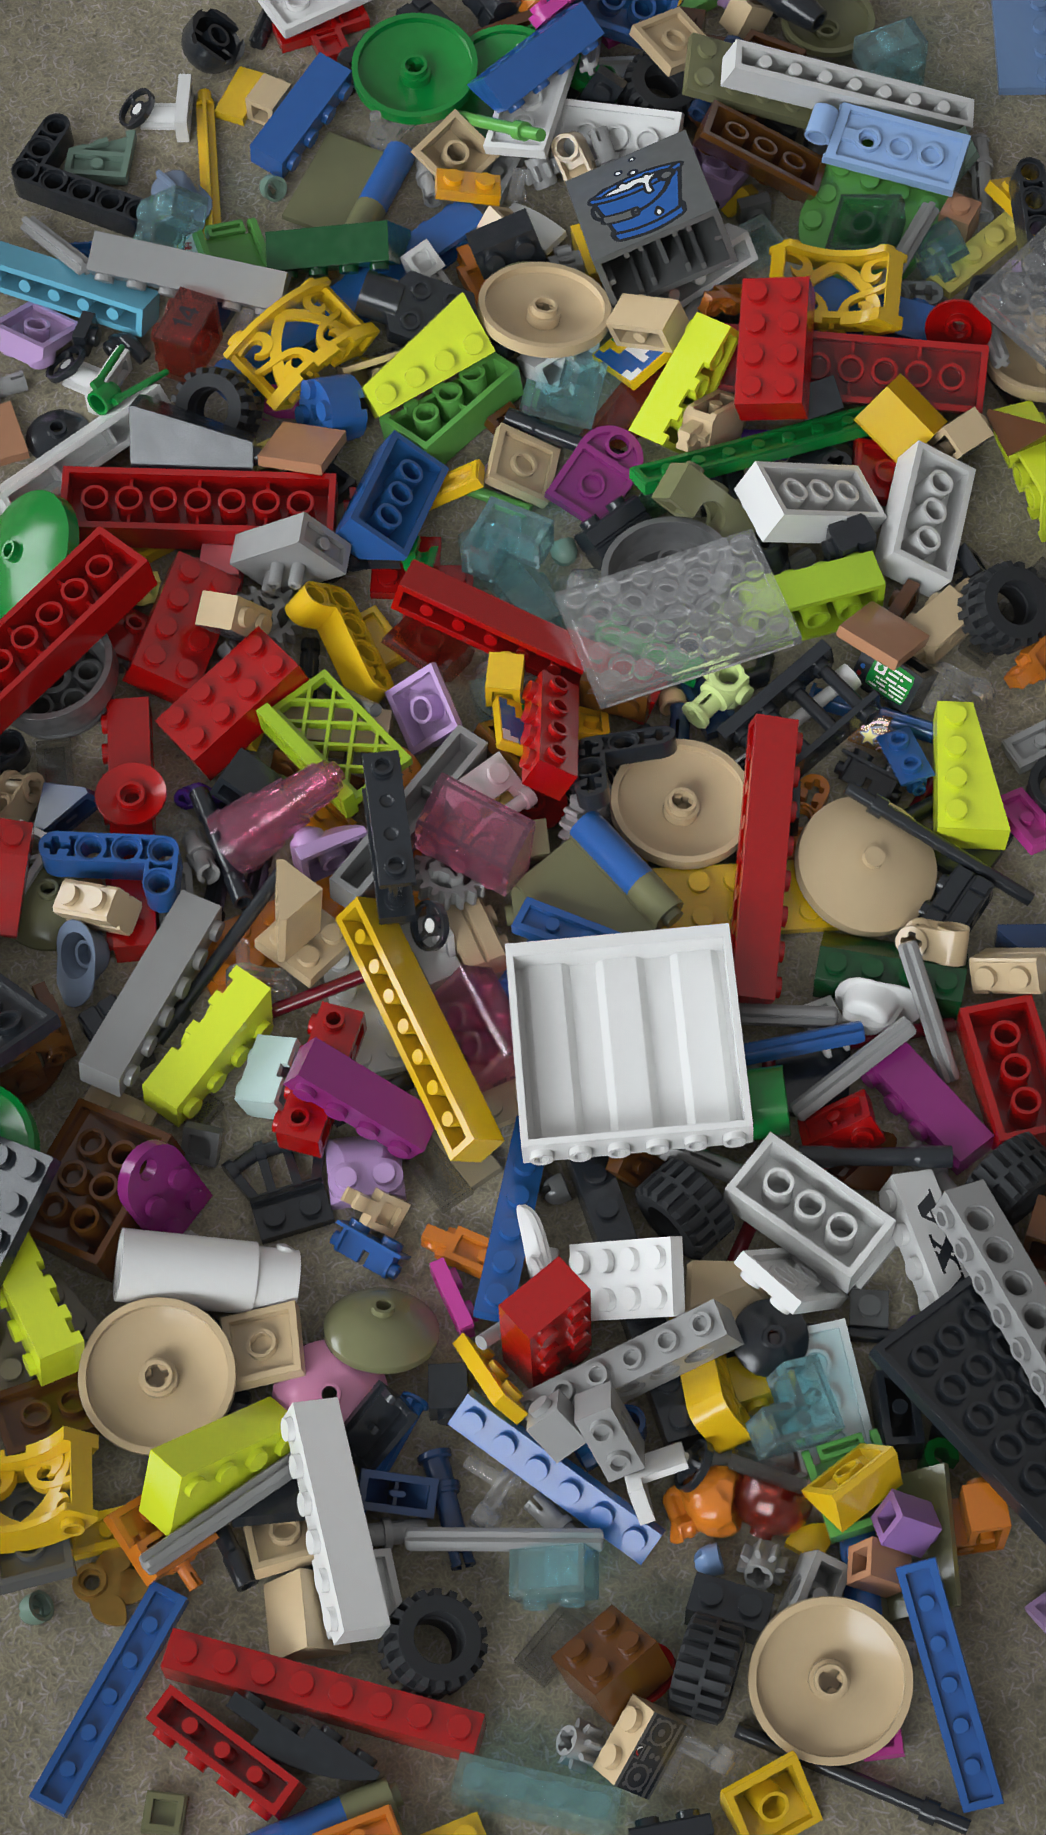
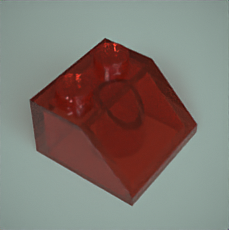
M405 616L381 641V643L418 669H422L429 663L436 662L445 682H452L472 662L476 649L409 616Z

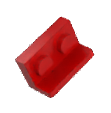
M865 1089L817 1110L805 1121L797 1120L802 1146L876 1147L886 1141L883 1131L876 1122L872 1102Z

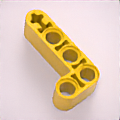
M307 581L285 605L287 616L298 626L317 629L344 687L379 704L386 696L385 692L394 687V683L354 599L342 587Z
M726 1353L680 1375L690 1419L706 1441L713 1445L714 1450L718 1454H722L756 1438V1430L751 1417L734 1395Z

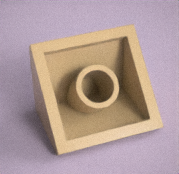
M284 859L276 860L275 918L277 963H285L320 932L323 888Z
M298 1568L263 1585L271 1655L298 1661L351 1653L350 1643L334 1645L333 1639L328 1640L320 1599L314 1582V1570Z

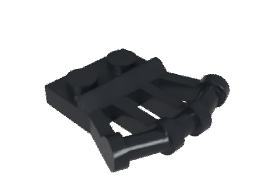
M277 1139L262 1143V1140L253 1142V1146L235 1160L231 1161L228 1159L221 1164L225 1174L250 1202L262 1245L335 1223L322 1180L325 1149L322 1158L313 1156L311 1178L303 1181L301 1180L293 1151L278 1147ZM283 1153L292 1184L276 1189L267 1158ZM257 1161L267 1192L257 1194L241 1175L242 1172Z

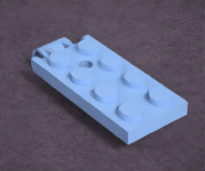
M846 102L840 104L839 110L827 103L815 104L804 134L805 138L813 144L828 145L821 163L953 197L971 140V135ZM869 139L874 144L871 147H866L862 145V141Z

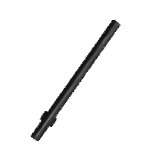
M852 781L846 786L843 793L867 808L866 812L877 819L883 817L954 862L974 872L977 876L979 875L989 880L995 887L1024 905L1028 906L1035 895L1033 892L889 805L890 800L879 793L873 795Z
M276 867L194 978L186 997L179 999L174 1005L175 1012L167 1028L161 1027L156 1036L158 1038L157 1042L162 1046L165 1045L180 1023L184 1024L192 1014L190 1011L191 1007L274 895Z
M739 1722L734 1735L735 1738L780 1757L787 1754L766 1732ZM799 1759L801 1766L918 1815L917 1820L931 1826L935 1822L960 1834H967L971 1819L940 1807L942 1802L927 1796L925 1800L844 1765H817Z

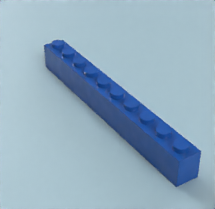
M455 201L448 204L441 212L429 220L423 221L416 229L411 231V238L405 253L427 238L446 265L442 268L444 270L457 261L456 248L469 244L465 234L477 228L483 214L471 203ZM402 262L401 265L389 266V271L378 272L398 280L407 274ZM370 267L359 268L358 274L344 275L340 281L330 287L353 312L355 311L361 288ZM318 302L314 304L316 306H321ZM325 310V315L329 316L330 314ZM357 315L364 323L371 320ZM301 321L286 322L281 342L282 352L294 347L305 348L313 353L318 350L316 346V332L319 325ZM328 329L324 333L323 337L326 340L331 341L332 339H334V337L328 336L330 330ZM254 345L245 355V358L256 370L270 360V357L263 361L254 360V354L262 349L259 345ZM226 358L219 360L214 365V367L237 371V374H243ZM293 358L291 365L297 368L303 362L299 358ZM272 371L264 376L271 385H277ZM258 389L253 393L254 396L260 397L263 395ZM218 390L217 392L227 401L224 394Z

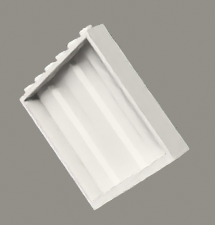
M729 923L505 944L523 1163L547 1165L555 1160L566 1159L574 1162H583L592 1157L609 1156L611 1158H624L631 1153L642 1152L660 1155L669 1150L686 1149L688 1151H701L708 1146L718 1145L737 1148L746 1143L753 1142V1119Z

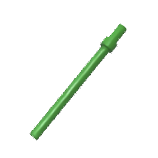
M457 110L473 127L508 134L513 139L519 141H528L530 139L542 142L546 138V131L544 129L533 127L526 121L515 120L511 122Z

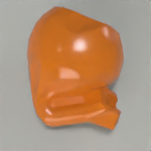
M726 1465L710 1466L703 1481L693 1491L684 1493L677 1489L675 1485L666 1490L662 1503L671 1523V1543L677 1545L683 1543L686 1538H693L698 1532L710 1537L726 1538L734 1536L740 1531L746 1505L747 1490L740 1474L736 1470ZM696 1473L690 1477H687L683 1481V1485L689 1483L696 1475Z

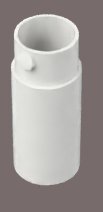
M122 1228L116 1254L113 1299L114 1302L131 1303L140 1299L165 1297L182 1300L204 1311L234 1314L293 1300L297 1303L301 1275V1255L299 1250H295L284 1243H279L277 1248L259 1246L258 1242Z

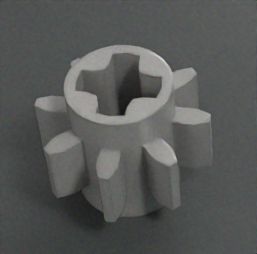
M547 155L546 159L526 158L524 160L527 168L520 171L527 186L534 184L536 191L558 182L555 174L561 171L554 156L549 158Z
M566 244L553 248L555 255L547 257V262L565 265L585 273L581 253L579 250L572 251L571 245Z
M759 1538V1541L753 1547L749 1544H744L736 1570L744 1573L745 1584L766 1591L772 1583L779 1586L782 1584L789 1558L781 1556L779 1544Z
M577 1718L575 1727L572 1725L563 1727L556 1739V1750L561 1755L559 1763L568 1766L570 1770L585 1774L587 1766L593 1767L601 1749L606 1743L604 1738L601 1737L604 1730L581 1718Z

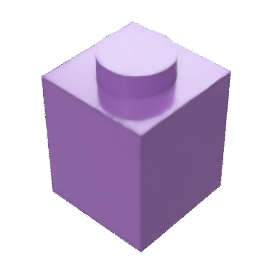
M891 1489L871 1516L881 1545L919 1558L937 1540L939 1533L942 1531V1526L931 1502L895 1489Z

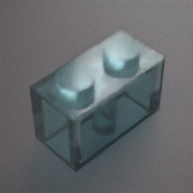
M585 1543L510 1549L509 1598L522 1604L523 1609L530 1611L546 1610L547 1604L561 1603L562 1607L579 1608L585 1606V1601L599 1600V1551Z

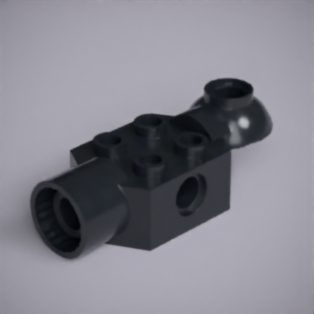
M369 269L354 311L359 316L384 324L387 341L404 347L461 292L465 294L478 318L473 292L412 270L398 280ZM489 339L496 353L505 359H509L515 354V351Z

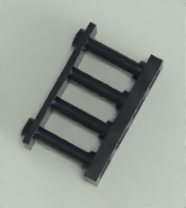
M821 639L720 725L716 731L720 743L728 752L732 751L736 746H743L746 749L748 726L756 713L782 717L779 714L780 709L789 701H796L826 731L812 744H809L803 738L801 752L796 756L795 766L800 767L801 778L862 725H869L878 717L882 709L880 697L875 690L864 699L856 693L832 669V664L834 663L832 648ZM822 678L852 708L837 722L805 691L806 686L814 679Z
M399 750L363 753L362 763L366 788H362V798L379 925L416 921L412 886L417 885Z

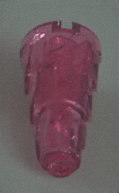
M322 760L317 764L313 762L284 780L281 777L254 794L250 792L226 807L217 809L207 818L211 835L218 830L221 833V840L216 845L242 874L247 872L248 875L254 873L263 866L265 861L283 848L289 838L307 825L313 815L338 796L343 788L344 772L335 761L329 763L326 760Z

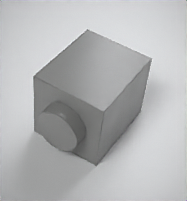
M560 1389L548 1397L546 1395L540 1396L531 1404L528 1409L526 1431L556 1463L586 1443L574 1422V1405Z

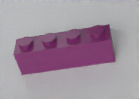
M317 1037L300 1047L283 1085L293 1090V1094L297 1098L306 1102H313L323 1108L326 1115L330 1118L348 1123L356 1128V1132L360 1136L378 1141L388 1147L389 1153L398 1158L409 1160L424 1152L435 1128L422 1101Z
M907 1042L860 1077L868 1088H876L884 1096V1104L892 1114L896 1116L900 1114L909 1123L908 1129L916 1140L925 1141L928 1145H952L953 1168L950 1169L956 1175H959L991 1150L994 1135Z

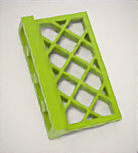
M326 669L308 680L273 707L266 703L256 710L261 729L347 820L359 811L357 805L363 801L362 788H366L364 785L356 790L350 784L351 773L364 774L363 765H352L354 752L373 753L399 750L401 771H404L413 764L412 757ZM324 683L332 689L331 699L312 698L313 691ZM292 706L305 707L303 719H288L283 713ZM311 707L329 708L328 720H309ZM335 708L351 709L354 712L353 721H334ZM308 728L326 729L325 742L309 741L306 738ZM332 729L351 730L350 742H331ZM357 730L373 731L375 733L374 744L355 743ZM329 751H347V763L331 764L328 761Z

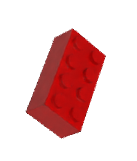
M810 276L742 279L734 405L741 421L808 419L816 297Z
M178 551L168 568L122 681L168 702L174 703L203 677L219 638V634L195 624L202 591L236 595L242 579Z
M258 626L163 712L155 722L169 739L211 781L231 762L240 748L245 750L249 744L264 732L261 729L256 710L266 703L273 707L306 683L309 678L300 666Z
M1032 994L959 1008L956 1031L984 1124L994 1135L992 1150L1011 1137L1024 1132H1030L1046 1148V1037Z
M560 1256L498 1305L503 1361L529 1389L562 1374L560 1371L570 1363L577 1365L589 1355L591 1351L589 1347L592 1346L591 1289Z

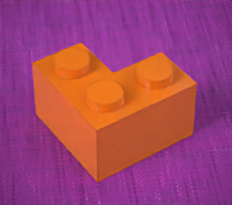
M983 1477L967 1481L966 1485H962L959 1497L952 1499L957 1556L1003 1550L1012 1527L1007 1503Z

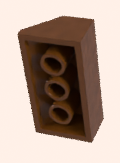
M715 99L699 125L692 146L698 148L703 154L713 156L725 162L731 169L742 171L755 178L760 184L770 186L782 192L790 200L799 201L803 204L806 199L811 201L817 195L826 168V164L821 163L823 156Z

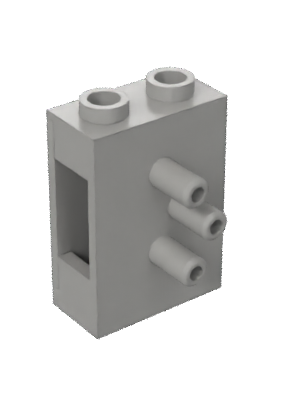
M302 512L236 534L230 565L262 585L261 594L264 597L271 598L275 595V590L281 586L282 592L285 593L290 589L292 591L300 589L307 581L320 583L346 575L352 544L306 512Z

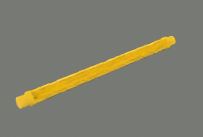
M206 88L200 89L197 92L198 99L196 100L200 186L212 199L210 215L202 222L203 234L205 226L221 223L215 107L211 91Z

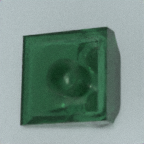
M841 194L825 249L861 250L874 248L880 244H889L896 248L901 240L906 223L905 200L902 195Z

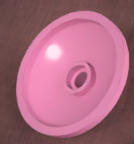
M319 1340L303 1346L306 1376L274 1383L272 1398L288 1411L293 1402L323 1399V1391L327 1388H333L337 1391L343 1422H345L378 1380L387 1386L388 1384L384 1374L368 1373L344 1364L330 1352L325 1340Z

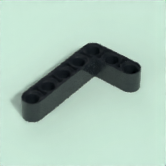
M54 113L46 116L12 165L11 174L17 195L24 200L134 239L144 240L151 237L155 233L156 225L152 205L148 200L59 169L67 157L68 148L74 146L71 125L68 117L63 114Z
M1026 157L1019 161L1009 181V194L1021 273L976 275L970 281L962 298L982 307L989 317L1046 315V296L1042 294H1046V169L1040 160Z

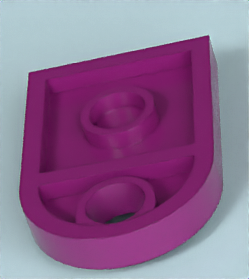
M600 426L589 431L581 439L545 492L544 497L582 522L595 513L600 518L608 512L605 506L620 495L625 498L633 487L634 483L629 478L630 467L643 464L644 456L640 443L629 431L617 426ZM615 439L622 440L626 443L628 450L622 454L614 453L610 449L609 443Z
M148 1140L133 1149L124 1161L118 1177L119 1199L142 1230L183 1234L213 1196L176 1147L161 1140ZM147 1160L146 1168L143 1171V1173L140 1174L139 1172L141 1165L144 1161Z

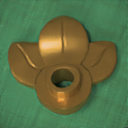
M121 1547L103 1551L96 1562L87 1563L78 1568L77 1576H74L72 1579L74 1593L81 1601L89 1603L94 1618L101 1623L114 1627L126 1625V1605H132L141 1601L148 1589L138 1572L130 1568L132 1563ZM89 1578H99L100 1584L96 1589L88 1590L86 1588V1582Z

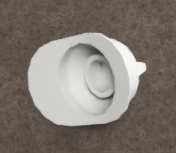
M855 977L844 980L835 990V1001L839 1009L842 1010V1020L845 1023L861 1021L864 1026L865 1035H877L903 1016L908 1018L911 1023L919 1019L910 988Z

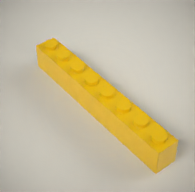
M357 896L335 920L450 1161L482 1162L505 1140L400 924L379 925L376 899Z

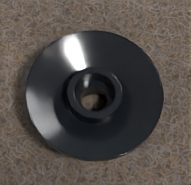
M58 409L48 411L37 417L29 426L26 433L27 447L31 454L38 459L89 424V422L81 414L71 410ZM56 429H62L59 432H53Z
M762 1299L749 1304L737 1316L735 1322L744 1345L733 1351L742 1366L751 1373L765 1378L781 1377L795 1370L805 1358L809 1345V1332L801 1314L792 1315L789 1313L786 1315L776 1309L769 1301L770 1299ZM770 1330L777 1331L780 1336L779 1342L776 1345L771 1344L767 1339V1334Z

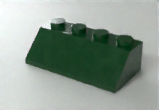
M383 220L265 232L267 268L288 272L291 276L290 280L298 279V274L309 273V277L329 276L328 271L337 270L342 275H353L359 273V268L369 267L370 270L376 272L389 271V266L401 265L400 257L405 254L411 238V230L391 221Z
M824 931L819 950L812 997L823 998L831 995L832 999L835 1000V990L838 985L848 978L855 977L910 988L895 942ZM968 954L966 965L960 967L944 966L923 960L941 1018L954 1017V1020H957L959 1008L962 1005Z

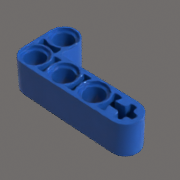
M52 831L45 834L39 841L38 849L46 872L52 876L142 880L147 904L150 909L158 913L169 912L180 894L183 862L179 845L170 836ZM92 853H99V855L96 856V857H93V858H88V857H87L88 855H90V854H92ZM127 855H135L131 859H123ZM163 856L171 857L170 859L165 861L159 860ZM159 888H168L166 891L161 893L154 892Z

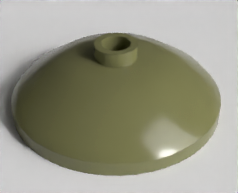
M816 0L827 11V17L823 25L814 33L781 18L783 33L791 44L806 49L810 55L824 58L841 57L861 49L870 40L875 28V13L868 0Z
M43 866L24 895L17 939L14 940L34 950L57 951V935L60 927L67 920L55 914L52 907L62 881L66 878L103 885L102 880L96 878L56 877L47 873ZM47 889H54L50 894L43 893Z
M372 1287L347 1294L330 1307L324 1319L323 1336L330 1352L344 1364L368 1373L394 1374L418 1367L432 1356L439 1342L440 1329L434 1312L420 1299L398 1289Z

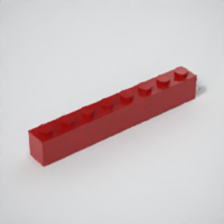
M413 559L401 579L391 605V609L488 654L489 652L500 653L503 651L524 654L525 671L535 676H538L542 670H545L553 675H560L568 682L579 686L583 672L588 671L650 687L652 690L649 716L668 678ZM632 720L640 725H643V722Z
M149 696L110 699L107 703V713L101 714L103 735L107 734L108 743L102 744L103 764H108V770L117 765L130 762L143 763L154 768L153 714ZM131 798L127 801V803L135 802L138 799ZM156 817L145 824L134 827L115 825L104 818L105 826L110 825V833L157 835ZM127 855L123 859H131L135 855ZM105 879L106 887L121 888L129 896H133L142 902L141 912L130 936L106 932L109 950L114 951L117 963L140 961L160 927L159 914L148 906L142 880Z
M757 713L748 726L730 935L738 1002L772 1004L775 998L779 999L782 990V977L777 976L778 963L783 962L785 954V941H780L781 927L785 928L788 919V906H784L783 901L784 892L789 891L791 884V871L786 870L787 857L790 858L792 856L794 848V836H790L789 831L790 823H794L797 813V802L792 801L793 788H797L800 778V767L795 766L796 754L801 752L803 733L798 732V719Z
M174 1627L160 1665L166 1679L231 1697L235 1692L243 1697L248 1690L267 1704L266 1707L476 1765L487 1727L484 1713Z

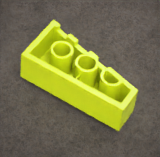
M463 292L457 295L362 386L365 396L364 400L375 419L496 352Z
M696 312L693 319L687 324L684 335L638 412L629 431L675 453H686V451L676 448V443L678 442L677 435L679 428L682 426L683 413L689 404L717 390L738 344L739 331L727 324Z
M1029 400L994 409L995 411L1046 424L1044 413L1042 411L1038 412L1034 403ZM993 429L995 440L1008 469L1012 468L1014 481L1019 493L1025 492L1029 506L1027 511L1031 520L1039 519V538L1041 542H1046V441L1008 457Z
M937 701L933 718V771L935 772V776H933V832L959 848L1005 850L1011 830L974 703Z
M238 965L228 975L232 982L223 993L216 990L208 1000L210 1006L201 1022L193 1019L185 1029L179 1050L176 1047H171L142 1084L144 1103L177 1127L187 1118L191 1119L199 1112L203 1101L211 1092L216 1093L221 1089L227 1075L234 1067L239 1068L245 1063L250 1049L254 1046L257 1035H270L273 1030L271 988Z
M28 1231L0 1288V1310L7 1309L11 1318L10 1321H7L10 1335L14 1343L22 1342L26 1354L22 1355L24 1366L30 1377L37 1376L42 1387L78 1372L83 1350H85V1343L80 1331L74 1330L71 1321L72 1315L67 1305H57V1303H60L57 1286L49 1273L43 1275L42 1270L45 1269L43 1258Z
M269 1396L151 1449L139 1512L162 1533L168 1536L290 1452L288 1441L285 1442L281 1435V1419L287 1410Z

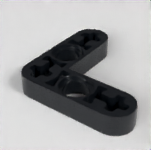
M654 726L579 739L578 777L574 781L579 807L583 810L595 811L608 805L610 802L607 767L662 759L673 755L677 751L674 729L669 726Z

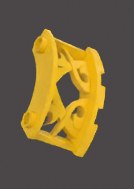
M789 238L769 247V255H771L769 278L785 277V264L787 261L802 265L800 270H796L790 265L791 274L793 277L810 276L813 287L828 277L839 274L859 291L845 299L838 311H828L824 299L815 292V303L818 307L815 309L814 330L835 333L864 331L863 335L871 336L885 335L902 330L903 317L899 316L903 264L907 263L908 255L896 250L893 245L880 244L874 248L861 250H832L806 245L797 239ZM887 268L886 282L872 287L882 278V271L878 274H873L872 270ZM885 293L884 304L881 307L878 296ZM857 303L858 308L861 309L859 311H849V308Z
M328 277L309 278L301 286L277 300L243 331L239 330L233 334L228 341L229 347L223 353V356L230 360L267 399L266 403L274 411L292 409L300 399L301 382L303 380L319 378L318 372L329 364L335 368L347 360L362 356L380 333V330L372 322L364 323L329 287L331 280ZM318 302L321 306H316L314 304ZM325 310L330 314L329 316L325 315ZM301 321L318 324L316 332V346L318 350L313 353L305 348L294 347L282 352L281 342L286 322ZM328 329H330L328 336L334 337V339H332L331 341H328L323 337L324 333ZM254 345H259L262 348L260 352L254 354V360L263 361L270 357V360L257 370L245 358V355ZM293 358H299L303 362L297 368L291 365ZM271 371L278 387L276 390L264 378Z
M63 1426L51 1436L36 1443L26 1445V1453L6 1456L5 1450H0V1502L10 1496L17 1483L29 1482L35 1491L46 1494L37 1508L21 1522L13 1520L0 1512V1554L29 1551L56 1544L73 1536L83 1534L85 1529L99 1520V1511L93 1509L92 1454L99 1449V1435ZM47 1477L49 1481H41L40 1479ZM70 1489V1497L66 1492L63 1491Z

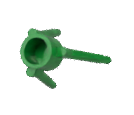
M120 344L98 377L90 382L93 391L87 396L88 403L97 414L105 415L128 397L167 376L170 373L169 370L164 369L122 392L116 383L112 381L104 382L125 349V346Z

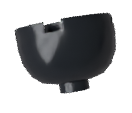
M210 8L207 12L202 11L203 9L198 10L182 31L181 46L183 53L196 69L204 73L218 74L227 71L244 55V39L240 41L236 34L239 28L233 20L217 9Z

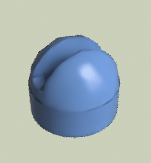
M717 1542L705 1545L697 1550L694 1555L695 1569L698 1572L711 1576L725 1574Z

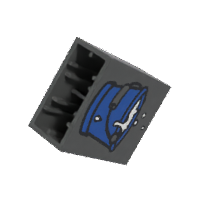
M686 130L565 181L591 259L613 309L622 293L656 297L738 262Z

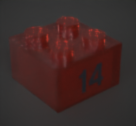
M180 286L175 297L168 300L163 318L160 323L157 322L151 332V341L154 343L155 361L158 363L159 372L164 369H168L170 372L165 377L186 382L184 376L187 373H196L197 368L207 367L223 339L217 298Z

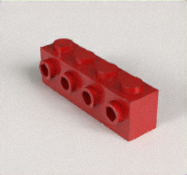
M542 670L534 681L530 680L526 684L522 693V699L525 700L521 721L524 722V731L520 739V744L523 745V754L519 766L522 768L523 785L560 801L578 777L579 686L568 682L560 675H553Z
M322 1001L318 1014L312 1013L307 1028V1034L310 1036L307 1042L317 1037L356 1061L367 1030L365 1012ZM285 1086L284 1099H286L284 1108L282 1111L277 1110L272 1123V1132L276 1134L278 1147L322 1158L335 1120L326 1115L323 1108L313 1102H306L297 1098L293 1094V1090Z
M171 1684L146 1716V1719L157 1727L152 1735L171 1749L176 1743L188 1751L184 1757L186 1761L202 1773L209 1767L219 1774L220 1777L216 1783L235 1798L241 1791L253 1801L248 1808L267 1822L272 1816L278 1820L286 1818L307 1789L298 1779Z

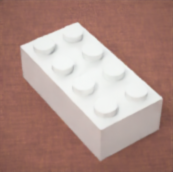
M920 440L897 458L885 510L887 518L882 523L875 552V558L883 575L903 585L909 578L920 584L919 593L927 597L938 592L952 581L976 469Z
M755 461L734 488L742 503V507L748 514L762 542L821 543L826 540L829 524L840 520L846 522L848 517L862 513L868 519L874 532H876L887 518L859 466Z
M772 1132L763 1140L724 1191V1199L734 1214L846 1294H848L890 1240L896 1220Z

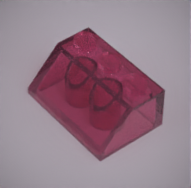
M442 773L438 777L416 822L413 847L420 850L424 855L431 856L446 864L454 871L481 883L485 888L494 890L506 897L529 869L536 822L453 777Z
M460 965L434 992V996L481 1093L516 1078L510 1003L491 967Z

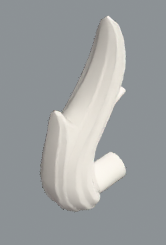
M524 1204L518 1205L516 1210L528 1273L531 1279L559 1256V1250L549 1247L539 1216L531 1207Z

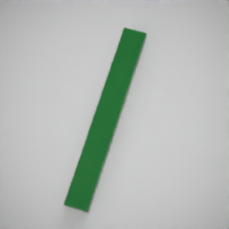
M867 405L633 466L629 469V478L644 495H649L655 492L670 463L694 462L705 470L704 475L707 478H713L750 468L755 461L773 462L866 437L869 435L853 419Z

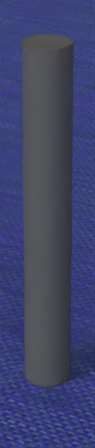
M326 683L318 688L320 691L331 696L332 689ZM342 686L372 717H378L381 714L382 707L380 704Z

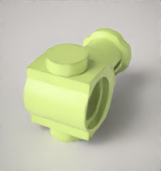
M722 657L718 662L716 660L711 662L703 673V678L706 681L700 687L701 693L692 702H686L682 707V711L688 721L694 726L705 729L710 723L709 719L718 710L735 709L739 704L743 706L750 700L754 693V688L749 685V676L745 674L743 667L735 661L726 660ZM723 682H732L734 684H724Z

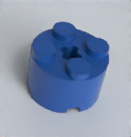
M336 374L303 380L301 382L299 406H296L294 411L296 422L305 425L346 430L347 441L362 437L367 427L368 414L367 409L361 410L360 398H365L361 385L351 374Z

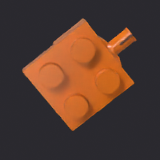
M142 1494L103 1519L147 1587L163 1576L178 1573L188 1588L189 1593L204 1583L191 1565V1562L199 1553L219 1539L216 1532L156 1574L149 1575L141 1567L139 1556L167 1536L139 1512Z

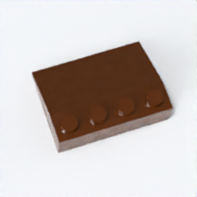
M79 1098L46 1153L62 1163L29 1229L35 1245L80 1270L112 1283L122 1228L142 1230L122 1205L118 1196V1177L124 1161L133 1149L148 1140H161L176 1147L183 1156L186 1153L172 1134ZM147 1160L141 1165L140 1174L145 1170Z

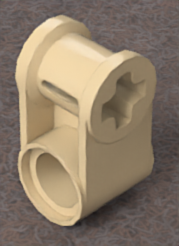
M576 131L566 132L557 135L553 139L551 151L560 168L564 183L597 168L596 160L586 138L581 133ZM567 138L571 139L575 145V151L572 155L567 154L564 149V142Z
M6 770L0 775V818L29 821L40 801L43 783L45 782L41 774L29 772L22 775L16 770Z
M914 918L897 933L895 944L898 949L901 943L911 940L916 941V939L921 940L918 946L923 960L944 966L960 967L966 965L970 927L958 922ZM914 932L916 933V937L910 934Z

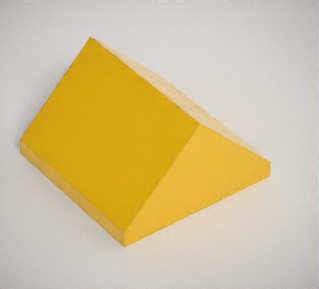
M901 373L853 419L895 463H897V458L918 440L927 443L948 422Z
M860 1443L803 1488L801 1492L808 1501L843 1533L883 1501L891 1489L896 1490L903 1484L897 1452L893 1446Z
M794 1750L725 1787L720 1792L719 1804L737 1835H797L823 1820Z

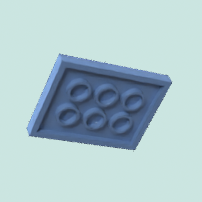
M991 0L998 94L1046 95V0Z

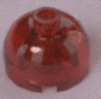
M742 1469L735 1487L734 1504L740 1519L751 1526L749 1531L751 1535L763 1540L772 1541L773 1535L788 1536L797 1532L805 1525L814 1505L801 1492L803 1487L776 1476L774 1480L770 1478L760 1480L763 1472Z

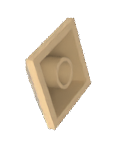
M456 109L411 151L434 176L437 168L483 173L500 157V155L485 153L483 148L485 138Z
M692 1260L687 1264L685 1312L715 1299L728 1307L732 1312L734 1320H736L739 1313L749 1304L762 1299H770L772 1296L763 1288L756 1289L744 1281L740 1276L742 1270L734 1264V1261Z

